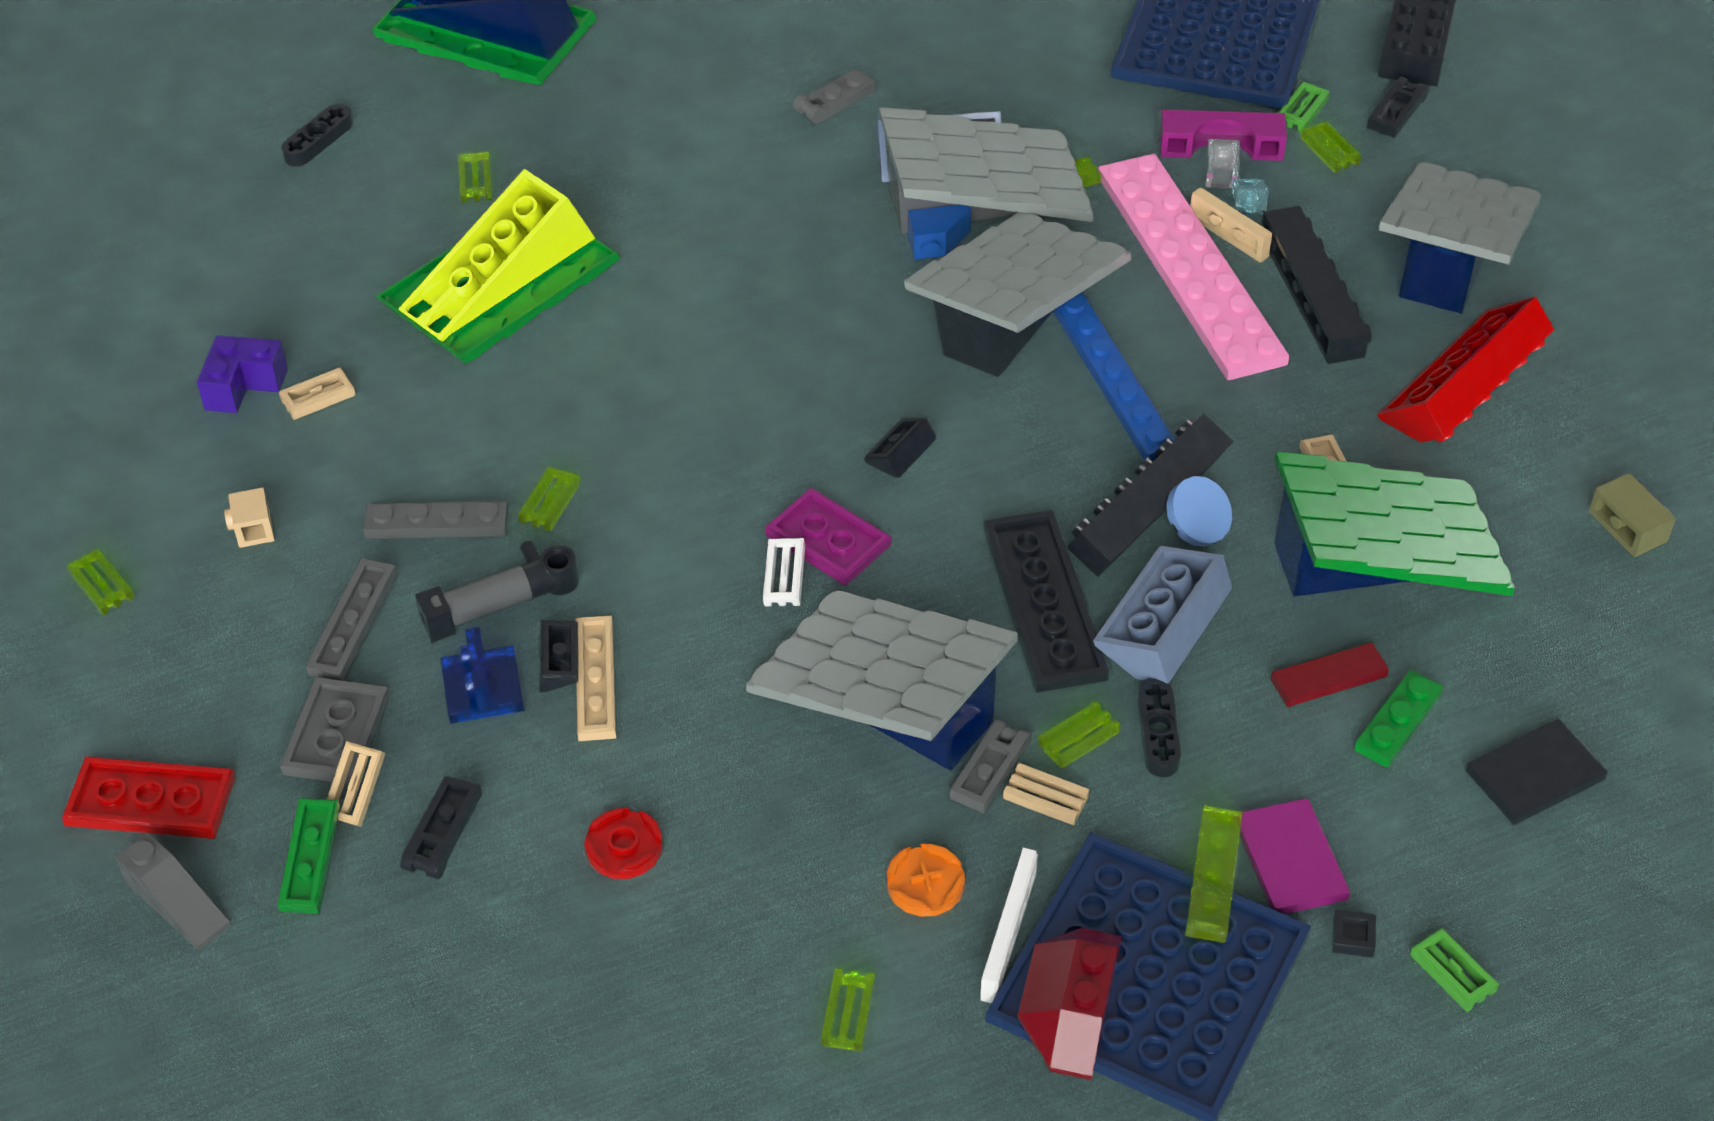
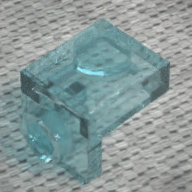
M1264 179L1232 180L1233 208L1241 213L1263 214L1266 211L1269 189L1264 184Z

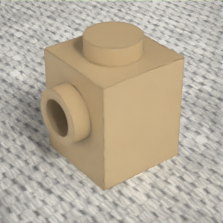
M264 488L228 494L230 509L224 510L228 530L234 529L239 548L275 541Z

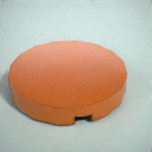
M931 843L921 844L920 847L911 849V846L902 849L892 858L887 869V890L894 904L905 912L917 916H937L951 910L960 901L965 889V873L958 857L945 847Z

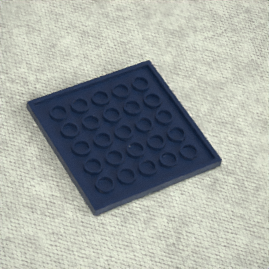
M1138 0L1112 65L1111 77L1124 81L1150 84L1155 87L1161 86L1183 92L1199 93L1211 97L1226 98L1242 103H1253L1281 109L1283 106L1288 105L1319 9L1320 0Z
M1090 832L988 1008L986 1022L1032 1042L1018 1019V1012L1035 944L1080 928L1122 936L1094 1071L1202 1121H1217L1309 936L1311 926Z

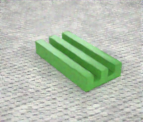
M1302 82L1290 97L1288 105L1283 106L1278 113H1285L1287 127L1293 128L1294 125H1298V131L1304 132L1329 100L1330 91ZM1306 92H1310V94L1306 98H1304V100L1300 103V106L1295 111V113L1290 114L1291 111L1295 108V106L1306 94Z
M1440 928L1412 947L1410 956L1466 1012L1473 1009L1476 1002L1478 1004L1483 1002L1486 995L1489 994L1491 996L1497 992L1499 983L1443 928ZM1438 943L1453 959H1449L1435 944ZM1462 968L1480 985L1479 988L1462 972Z

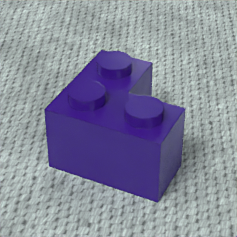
M216 335L197 380L204 410L238 413L246 390L279 392L288 371L282 342L280 340Z

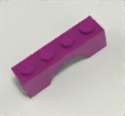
M1162 110L1160 157L1191 158L1199 148L1205 145L1225 143L1243 149L1252 160L1283 161L1287 140L1285 113Z

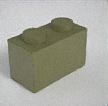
M1630 473L1597 487L1589 509V513L1634 558L1667 543L1676 520L1671 512L1655 499L1646 487L1640 484Z

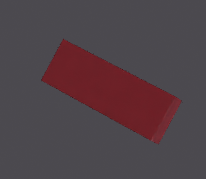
M1371 642L1272 672L1271 681L1285 705L1291 707L1386 678L1389 668Z

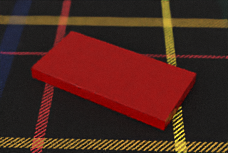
M85 756L64 810L62 821L64 826L215 839L236 776L234 769Z

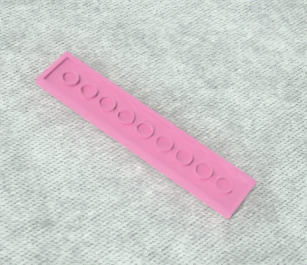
M1156 154L1099 166L1097 177L1226 380L1229 381L1288 365L1289 354Z

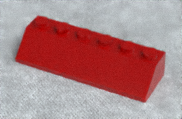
M1536 296L1487 309L1377 414L1379 419L1420 443L1432 440L1443 442L1453 436L1455 433L1454 429L1460 423L1470 419L1474 414L1472 411L1478 405L1488 401L1492 397L1491 392L1496 387L1506 383L1510 379L1509 374L1514 369L1523 366L1528 361V355L1544 346L1546 343L1545 339L1555 330Z

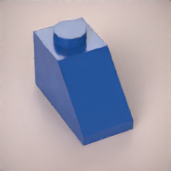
M951 205L908 210L907 235L914 260L947 255L971 230V206Z

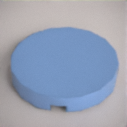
M1192 476L1180 481L1169 492L1166 503L1167 517L1170 524H1174L1179 531L1177 535L1182 540L1193 546L1205 547L1222 540L1229 532L1232 523L1231 504L1226 493L1216 482L1207 477Z

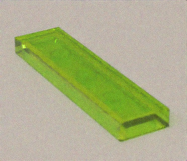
M1207 805L1203 806L1185 936L1221 943L1226 942L1243 812Z

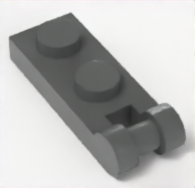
M855 68L807 96L805 94L797 96L794 100L793 108L800 114H807V118L814 124H819L876 92V82Z
M996 719L951 787L950 799L985 813L1020 756L1027 751L1032 740V733L1023 729L1016 731L1009 728L1007 722Z

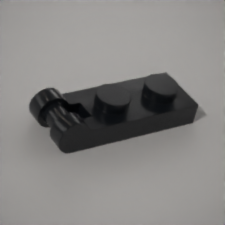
M1400 76L1369 117L1367 128L1395 138L1419 104L1425 101L1429 92V86L1423 83H1419V85L1410 83V79Z
M444 776L403 852L400 863L401 869L415 872L417 869L425 871L426 876L440 879L443 876L447 860L482 795L480 785ZM425 848L433 850L431 856L422 854Z

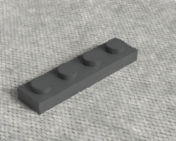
M507 501L367 504L363 530L365 539L506 536L509 510Z
M361 558L306 665L308 676L344 681L397 575L395 565Z

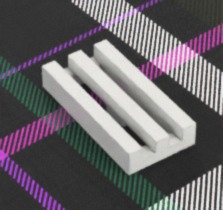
M804 538L768 539L763 592L765 606H772V602H778L779 606H786V602H792L793 606H800L805 556ZM783 547L779 592H773L777 548ZM791 547H795L792 592H787Z

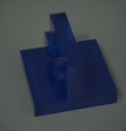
M480 627L465 629L467 644L460 645L461 654L440 658L450 724L524 711L514 645L484 650Z

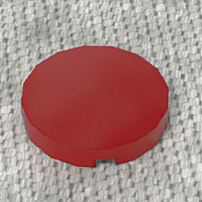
M617 808L604 812L597 817L589 826V832L584 841L585 853L589 864L599 874L612 879H630L643 875L655 866L662 854L663 845L662 833L658 823L648 813L640 810L639 813L631 812L629 808Z

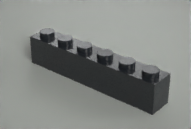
M1300 206L1263 212L1262 227L1272 233L1269 254L1327 364L1365 358L1368 343L1371 342L1372 338L1370 327L1368 324H1364L1359 315L1357 303L1352 302L1348 295L1346 283L1344 280H1340L1337 275L1334 261L1329 259L1325 253L1323 242L1314 233L1310 218L1305 216Z
M1204 413L1194 423L1188 419L1175 432L1178 438L1174 442L1168 438L1155 451L1158 457L1154 461L1148 457L1136 469L1134 473L1138 477L1134 481L1127 477L1114 491L1117 497L1113 501L1106 497L1093 511L1096 517L1092 521L1087 517L1084 518L1071 532L1075 539L1067 548L1097 577L1167 510L1166 503L1169 492L1174 486L1192 476H1202L1234 442Z

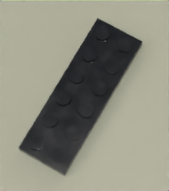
M1053 510L984 521V532L1036 693L1108 681L1109 670L1102 651L1094 645L1093 640L1097 635Z

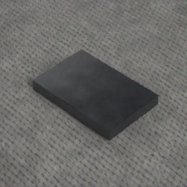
M1560 719L1469 762L1466 768V772L1513 825L1604 781L1608 773Z

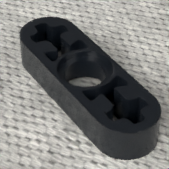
M344 105L327 107L284 141L281 148L285 163L295 167L303 166L352 127L349 108ZM314 134H324L319 137H310Z
M1150 679L1141 685L1138 699L1145 766L1151 774L1157 777H1169L1177 772L1181 756L1174 694L1169 684L1158 679ZM1151 695H1158L1160 708L1154 709V699ZM1154 722H1162L1169 727V730L1164 733H1156L1149 728V725ZM1165 746L1164 753L1168 761H1161L1160 756H1158L1159 747Z

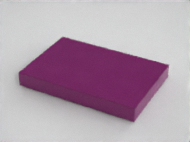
M813 488L808 489L765 527V535L770 539L804 538V560L845 586L891 546L892 538ZM791 547V552H793L794 554L795 547Z
M1308 798L1240 812L1234 815L1233 822L1270 909L1282 914H1288L1349 900L1351 892Z

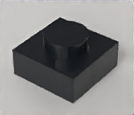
M1336 910L1333 921L1332 953L1373 958L1376 946V915Z

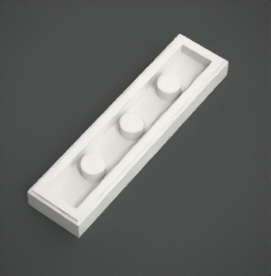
M1022 849L982 976L981 1001L992 1003L1002 986L1036 877L1038 854H1036L1035 850Z

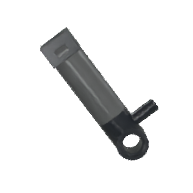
M525 541L520 546V550L527 561L525 564L442 592L440 587L437 586L415 594L419 617L431 643L455 635L454 627L548 593L561 596L573 592L579 583L575 553L571 548L556 545L545 549L540 556L533 542Z

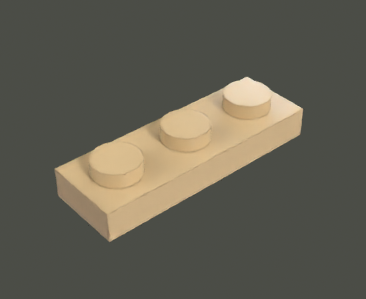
M1201 187L1192 193L1191 208L1204 227L1260 263L1269 257L1272 239L1270 231Z

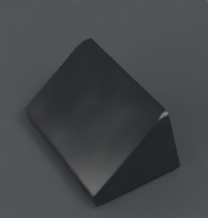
M902 418L865 456L864 460L867 464L886 474L899 478L936 440V435L927 418Z
M541 620L539 634V693H544L578 682V622Z

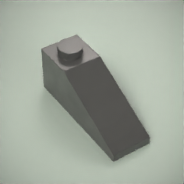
M148 832L115 856L125 883L197 950L200 951L231 926L229 920L175 857Z

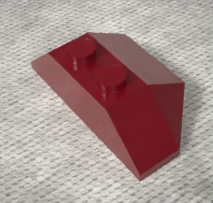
M1080 928L1035 944L1018 1012V1019L1032 1043L1044 1058L1043 1061L1050 1072L1092 1080L1122 936Z

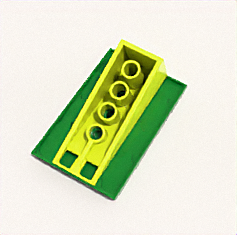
M524 169L456 245L375 297L393 313L400 316L412 327L422 332L434 343L465 364L466 362L474 361L502 338H509L542 311L554 307L582 284L586 286L621 258L617 252L594 237L568 197Z

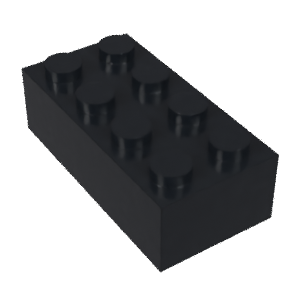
M1395 0L1383 47L1378 77L1398 80L1400 76L1410 79L1411 83H1423L1438 87L1456 0Z

